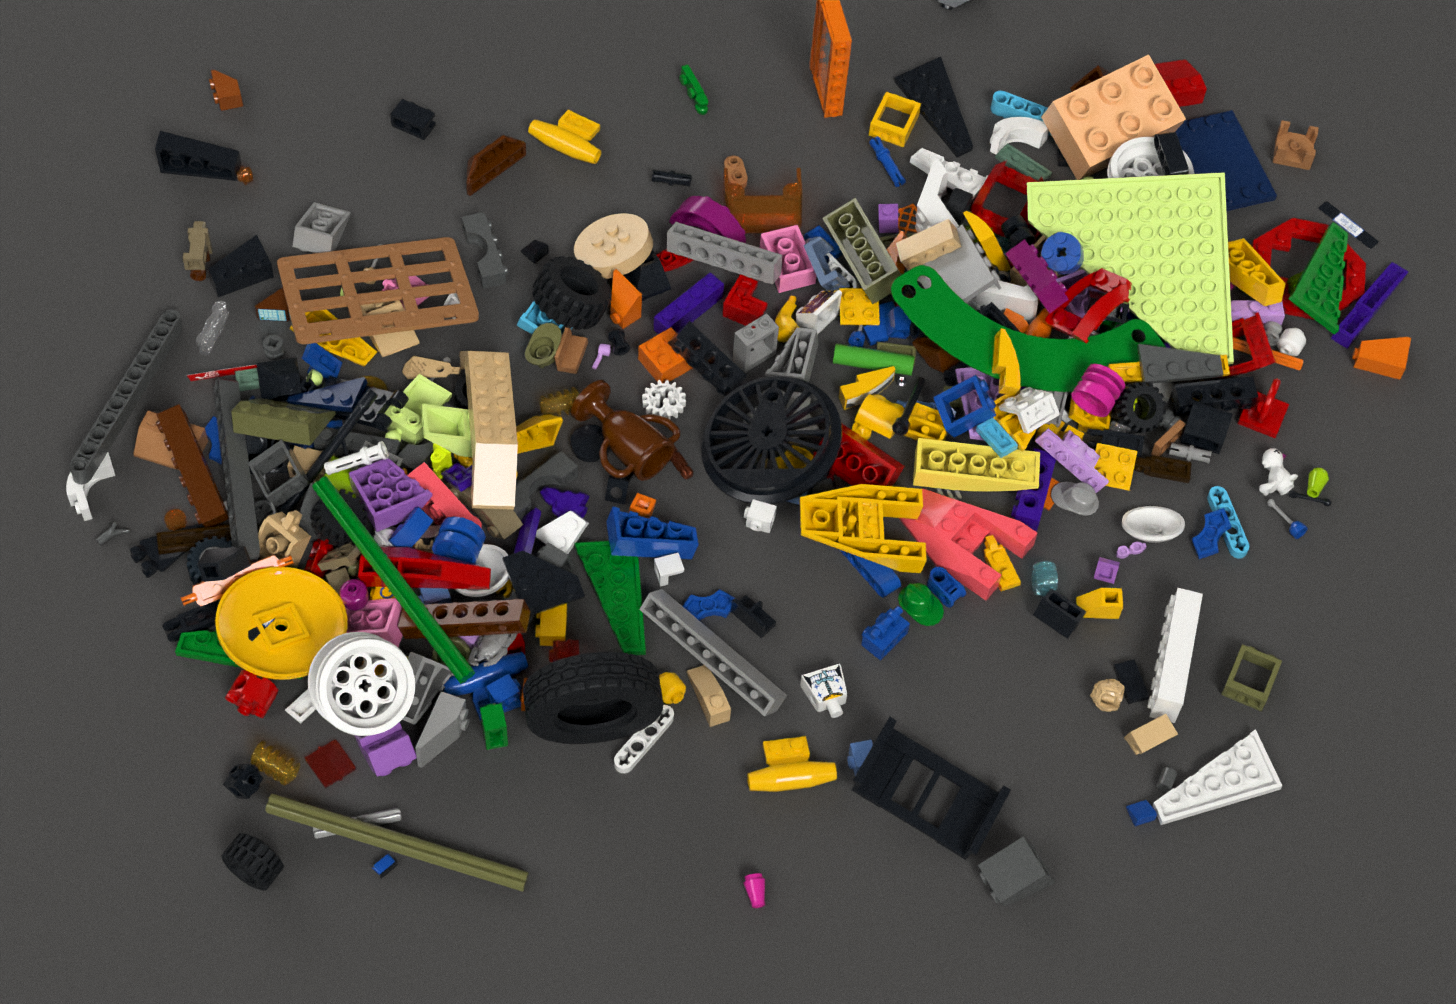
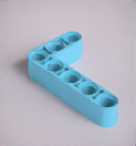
M996 91L993 94L990 109L993 114L1005 119L1010 117H1028L1043 121L1041 117L1048 108L1005 91Z

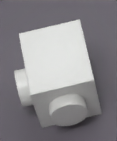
M753 499L751 506H747L745 509L746 527L754 531L770 533L776 517L777 506Z

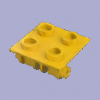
M839 288L842 292L840 325H880L879 301L872 304L863 288Z
M1097 443L1095 452L1100 457L1094 468L1109 480L1106 486L1129 491L1137 451Z

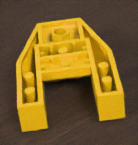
M859 484L800 497L801 536L899 572H922L927 561L926 543L885 540L883 517L918 519L923 508L922 489Z

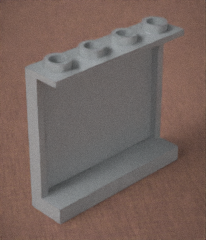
M963 225L957 228L961 243L960 248L923 264L936 270L946 284L965 303L994 284L999 290L1001 289L998 283L1000 277L995 270L991 271L990 267L993 265L987 256L983 257L982 253H984V250L978 242L975 243L974 240L977 239L971 229L967 230ZM927 276L918 277L917 281L922 283L925 289L931 286V280Z

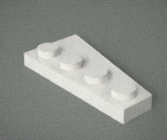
M921 148L911 156L910 163L927 174L930 172L933 161L939 159L948 172L947 187L952 190L959 188L973 194V199L978 195L988 175L986 177L979 175L978 171L972 168L970 171L960 167V163L955 161H945L943 156Z

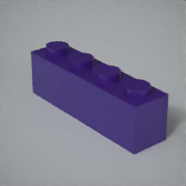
M712 273L707 274L654 316V331L660 334L672 328L677 332L687 322L690 321L692 323L723 298L724 283Z

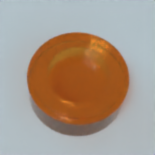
M179 509L170 510L164 518L167 528L172 531L184 528L187 523L185 513Z

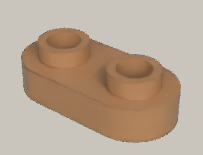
M738 156L727 157L724 161V170L728 184L732 189L742 190L747 186L748 180L743 161Z

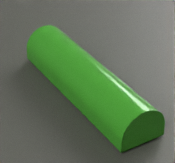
M836 343L833 364L871 370H880L894 366L896 374L912 376L915 355Z

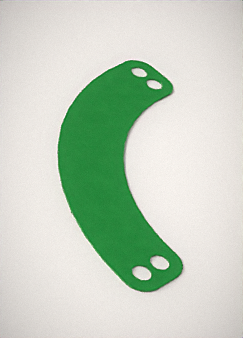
M925 265L916 266L897 277L891 286V294L895 302L929 339L968 366L996 379L1000 378V374L992 373L994 340L998 331L1001 328L1005 329L1017 355L1021 387H1031L1032 389L1043 391L1073 392L1079 381H1082V376L1090 364H1101L1108 367L1109 364L1139 362L1138 344L1165 347L1153 328L1147 322L1140 319H1133L1110 331L1089 336L1087 344L1077 339L1042 338L1011 330L990 320L965 303L946 284L936 270ZM927 276L931 280V286L928 289L921 288L917 283L918 277ZM911 285L916 291L913 298H906L902 294L903 286ZM1133 330H1141L1145 334V340L1141 343L1134 341L1132 338Z

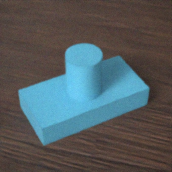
M994 418L977 426L976 432L1000 458L1017 450L1018 444Z

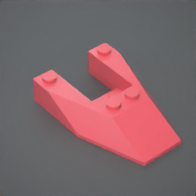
M922 489L923 508L918 519L899 518V520L917 542L926 543V554L935 566L946 569L955 580L987 601L998 588L1001 574L972 554L985 541V537L993 535L999 544H1002V546L1023 559L1034 546L1037 532L1021 521Z

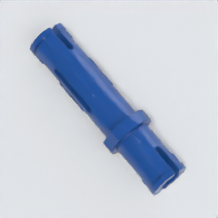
M879 136L875 137L876 141L872 138L869 144L875 151L877 160L881 161L895 187L900 186L899 182L902 186L906 180L891 158L889 149L885 148Z

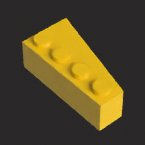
M1244 238L1228 242L1230 282L1263 306L1282 302L1285 282Z

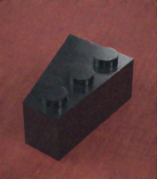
M257 235L208 269L211 284L218 297L274 278L271 262Z

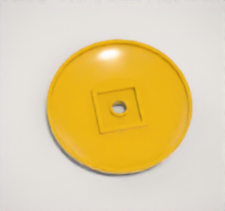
M269 567L248 573L235 581L226 590L217 607L215 626L221 647L238 666L261 677L285 680L308 676L311 663L317 652L331 639L347 633L348 619L340 596L320 577L297 568ZM276 571H282V574H274V573H277ZM274 619L265 629L263 628L262 624ZM278 625H284L287 627V629L285 631H279L275 627ZM257 627L260 634L253 641L249 640L248 631Z

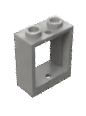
M767 313L735 332L733 361L744 373L776 354L779 326Z

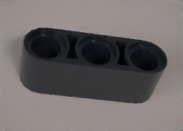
M1176 132L1155 134L1154 146L1164 175L1189 174L1188 165Z

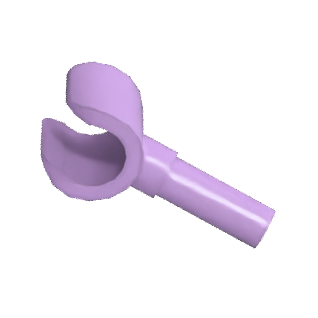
M599 345L598 355L592 366L593 369H597L603 356H610L611 345Z

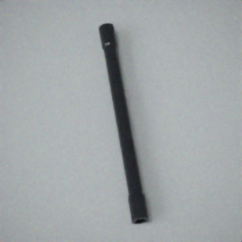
M369 388L358 401L357 406L306 473L310 483H313L324 468L325 462L330 460L364 412L369 409L378 397L375 392ZM309 485L290 497L278 509V513L283 512L287 515L288 512L292 511L308 490Z

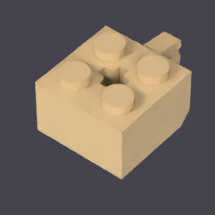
M294 510L293 512H288L287 515L279 512L269 515L263 521L258 532L259 558L263 559L274 554L280 560L291 555L294 564L285 567H298L311 538L299 526L302 517L300 512Z

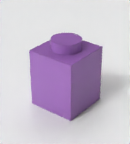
M879 204V233H898V204Z

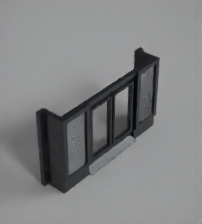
M889 717L854 777L853 781L855 784L851 791L916 828L966 860L971 853L977 855L1011 789L1003 785L997 792L895 730L894 726L897 720ZM914 759L934 771L911 812L891 799ZM941 775L959 786L960 790L939 828L920 818L918 814Z

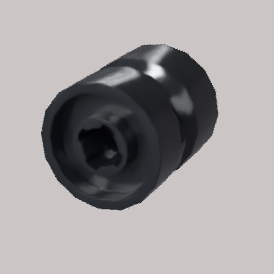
M1022 215L1010 217L1001 226V230L1005 237L1009 239L1008 242L1012 248L1024 239L1029 246L1036 240Z

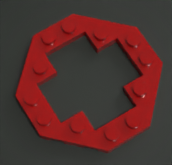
M1291 218L1254 239L1251 246L1271 267L1272 249L1289 252L1292 238L1319 243L1329 225ZM1348 244L1343 260L1345 261L1342 301L1339 302L1340 311L1347 308L1354 301L1357 302L1365 293L1366 263ZM1280 277L1285 282L1282 297L1284 314L1314 320L1288 299L1291 295L1288 294L1289 278Z

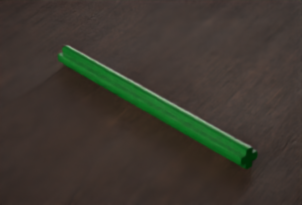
M327 476L315 482L312 486L314 491L459 683H465L467 679L472 678L475 674L472 667Z

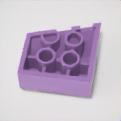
M389 458L379 460L349 473L351 488L356 497L358 496L361 499L359 503H364L365 508L363 510L367 511V517L376 532L405 521L415 507L422 509L432 497V493L428 489H423L419 482L408 477L404 470Z

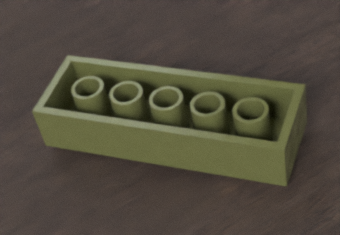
M854 198L823 217V220L872 304L891 294L892 283L897 277L901 276V273L857 199Z

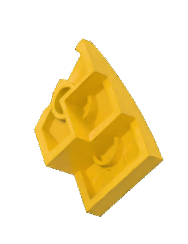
M1018 391L1014 396L1005 394L994 401L996 404L994 408L996 416L993 418L1018 444L1017 448L1020 451H1024L1037 429L1029 434L1024 433L1016 414L1000 411L999 406L1007 398L1020 394V391Z

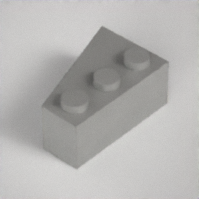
M797 327L784 345L785 348L782 353L775 358L773 366L766 371L765 376L791 377L809 382L819 345L817 329Z
M410 652L408 660L414 673L415 694L411 707L402 720L415 725L430 707L435 695L445 688L444 684L451 675H454L447 666Z

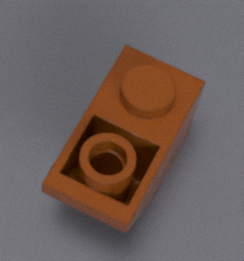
M211 70L210 87L211 90L215 89L216 91L213 93L215 104H219L220 110L243 107L237 80L216 70Z

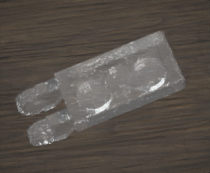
M219 300L214 303L211 316L206 320L202 332L196 338L200 354L208 355L228 319L229 313L224 301Z

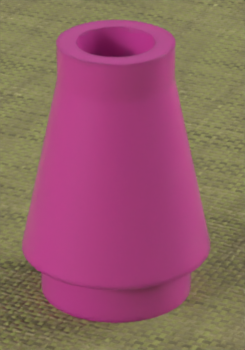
M755 873L745 876L743 884L751 901L752 908L764 907L765 879L762 874Z

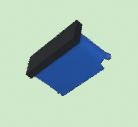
M387 854L373 865L374 868L372 867V869L382 879L398 864L390 854Z

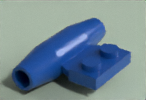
M522 651L507 654L492 666L484 667L483 663L488 662L487 660L480 662L478 666L472 665L471 667L475 672L472 678L460 684L455 676H451L444 684L445 688L443 691L453 696L473 693L472 703L481 722L480 707L492 703L486 695V686L507 674L513 677L528 668L526 657ZM518 699V702L509 708L505 706L503 708L504 713L521 707L520 700Z

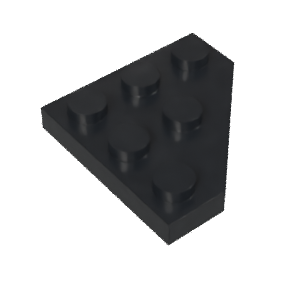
M525 551L502 558L516 598L525 600L531 611L530 616L585 597L577 575Z

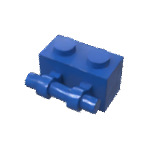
M899 606L894 610L890 608L886 613L882 612L877 617L876 623L872 627L868 626L862 633L861 645L880 661L908 634L910 623L900 616L903 610Z

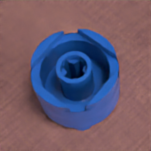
M1057 232L1045 241L1042 247V257L1049 265L1048 267L1056 274H1072L1083 264V247L1069 233ZM1065 251L1067 255L1065 257L1061 256L1060 252Z

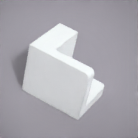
M679 553L654 559V571L660 586L668 585V576L684 572Z

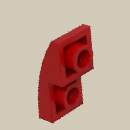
M667 248L657 254L665 272L694 261L693 259L668 252Z

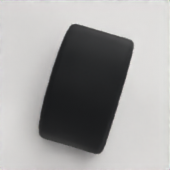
M955 188L947 202L946 208L960 226L965 219L963 212L969 210L973 194Z

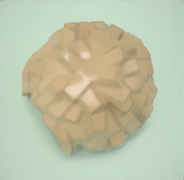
M1116 679L1101 680L1094 684L1090 697L1101 711H1116L1120 707V702H1122L1125 687Z

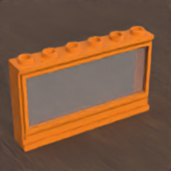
M816 0L809 68L812 70L811 73L824 118L842 116L852 39L840 0Z

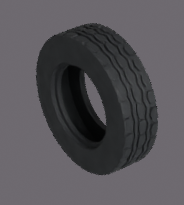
M593 652L557 660L534 672L527 679L523 687L528 728L532 733L544 740L562 744L599 743L632 735L655 722L663 710L659 673L655 665L643 657L622 652Z

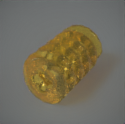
M572 387L570 392L568 389H564L563 395L560 391H556L555 397L552 393H549L547 399L544 395H541L539 400L541 414L554 415L556 412L561 417V411L564 410L566 415H569V409L572 408V404L580 392L575 387Z
M262 740L252 753L251 764L256 766L260 772H265L269 777L272 776L273 780L279 781L280 784L288 785L298 774L301 764L297 763L293 766L294 758H290L286 762L287 754L284 753L279 757L280 750L276 749L272 753L273 746L269 745L265 749L266 741Z

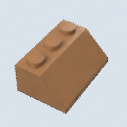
M147 411L138 429L133 455L137 458L176 469L171 460L174 455L172 451L167 450L164 443L166 436L159 431L156 424L159 421L156 415L158 413ZM191 424L203 452L208 443L205 428Z

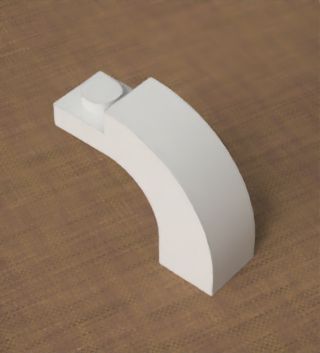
M1010 117L1003 119L994 126L993 134L990 138V152L997 154L1006 144L1011 142H1023L1039 149L1047 141L1049 130L1043 121L1033 118Z
M109 453L106 454L88 483L82 485L75 483L71 472L68 476L66 492L70 505L75 506L77 514L82 513L84 521L92 519L87 501L89 489L96 482L115 476Z

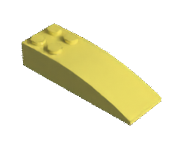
M918 438L915 450L913 485L961 491L1038 489L1040 452L1020 451L1017 449L1000 458L990 446Z

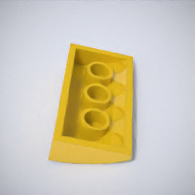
M968 211L963 212L977 238V242L983 248L985 256L988 257L992 264L997 266L999 271H1009L1011 268L993 231L978 216Z

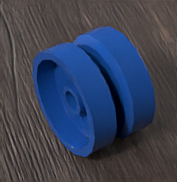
M448 517L441 524L438 535L433 543L432 551L433 554L475 564L486 536L481 527L473 521L463 517Z

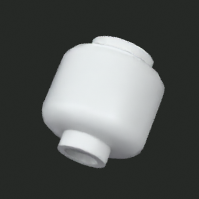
M1288 328L1279 337L1277 347L1281 353L1295 357L1300 354L1306 345V338L1300 329Z

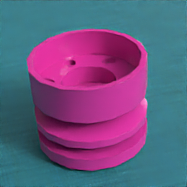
M1090 364L1082 376V381H1079L1071 396L1075 404L1087 413L1097 417H1107L1115 405V400L1123 392L1125 382L1112 369L1101 364Z

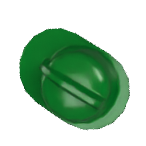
M910 583L899 593V605L919 624L934 626L943 618L944 610L942 604L926 585Z

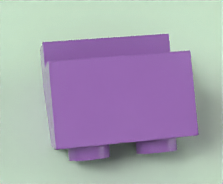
M400 722L391 729L370 736L354 735L369 767L377 777L386 776L393 769L399 766H407L412 763V760L417 758L411 740L402 729Z

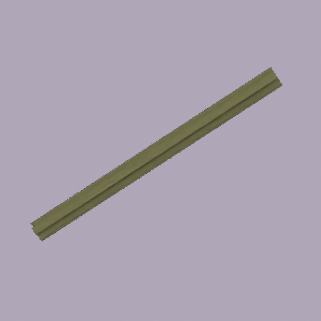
M276 794L270 795L266 805V813L522 892L528 880L529 872Z

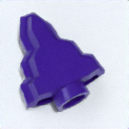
M545 486L540 491L544 501L552 506V513L557 518L569 511L575 512L581 518L585 517L588 510L585 505L589 495L581 491L577 493L570 490L562 492L557 488Z

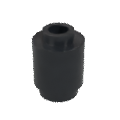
M959 361L945 370L943 377L945 383L948 386H956L958 382L955 369L968 368L970 366Z

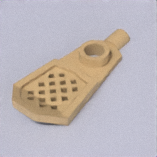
M413 356L405 363L402 373L407 379H415L418 374L426 378L447 377L450 374L459 375L461 368L452 367L447 362Z

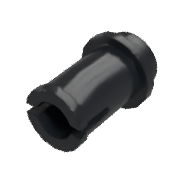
M307 379L301 382L302 393L318 389L311 379H309V382Z

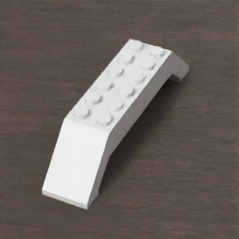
M935 159L932 163L917 204L915 225L917 233L947 219L956 228L959 227L941 201L942 196L946 195L948 172L939 159ZM998 281L1001 286L1000 290L994 284L973 298L980 307L982 305L987 306L993 302L1002 313L1008 308L1023 316L1027 322H1032L1037 314L1038 298L1029 285L1023 287Z

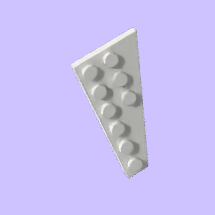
M1255 729L1228 751H1224L1202 767L1196 774L1188 777L1182 784L1156 800L1152 806L1157 813L1160 824L1163 825L1281 790L1282 784Z

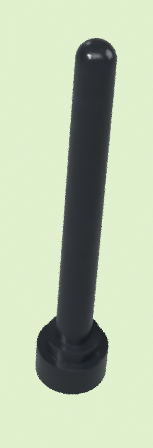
M922 377L917 379L902 416L894 421L892 430L897 435H906L910 428L908 420L925 383V379Z

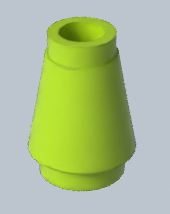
M1314 468L1309 472L1307 494L1310 497H1318L1327 484L1329 477L1326 470Z

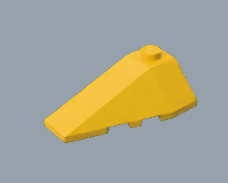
M328 310L305 312L307 323L337 320ZM331 333L320 334L319 336L331 335ZM360 337L317 343L326 351L364 367L377 354V351Z
M549 414L537 415L516 426L517 454L553 446L563 422L562 417Z

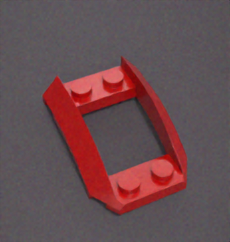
M1007 160L994 166L970 209L994 233L1004 238L1006 237L1001 230V226L1008 218H1004L982 207L995 183L999 182L1027 195V182H1044L1042 176L1037 181L1030 176L1017 172L1013 168L1006 167ZM1028 200L1020 213L1026 222L1028 220Z
M1101 268L1072 285L1065 292L1069 300L1048 314L1043 323L1087 344L1089 341L1087 338L1093 330L1096 331L1103 320L1123 302H1129L1128 296L1132 283L1124 277ZM1089 286L1106 293L1087 311L1083 318L1064 310L1081 291Z
M1259 312L1250 318H1241L1232 322V336L1240 337L1245 335L1253 360L1229 366L1230 374L1222 377L1248 373L1276 363Z

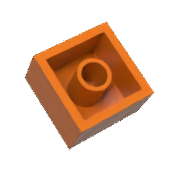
M672 328L665 330L638 346V360L657 382L658 380L662 383H665L666 380L670 382L693 369L668 344L676 334Z

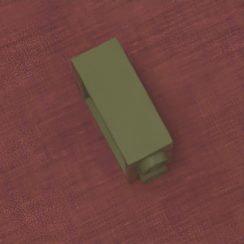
M1242 644L1221 695L1262 711L1282 660L1277 659L1271 654L1262 653L1252 646ZM1242 659L1272 671L1264 692L1234 681Z

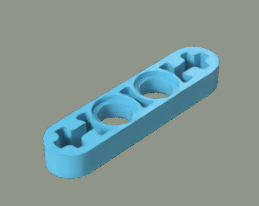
M1214 486L1210 489L1207 496L1212 512L1222 508L1229 512L1230 516L1228 519L1231 527L1237 530V534H1230L1226 531L1222 536L1229 553L1234 558H1243L1249 550L1248 540L1227 491L1223 487Z

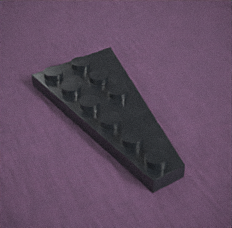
M941 56L895 77L894 82L909 100L921 103L920 114L956 157L972 151L973 144Z

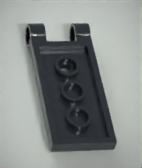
M329 376L321 388L346 382L347 380ZM366 385L363 394L369 388L378 397L357 423L385 432L392 424V420L384 413L390 405L403 409L409 398L399 390L390 392ZM335 411L334 417L346 420L351 412Z

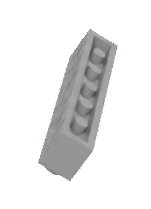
M675 222L667 231L668 252L765 283L774 284L781 275V254Z

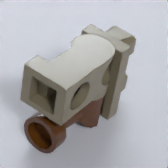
M195 221L193 228H188L190 250L189 253H183L185 270H191L190 277L195 281L206 279V262L210 261L209 254H212L213 251L209 230L206 228V222Z

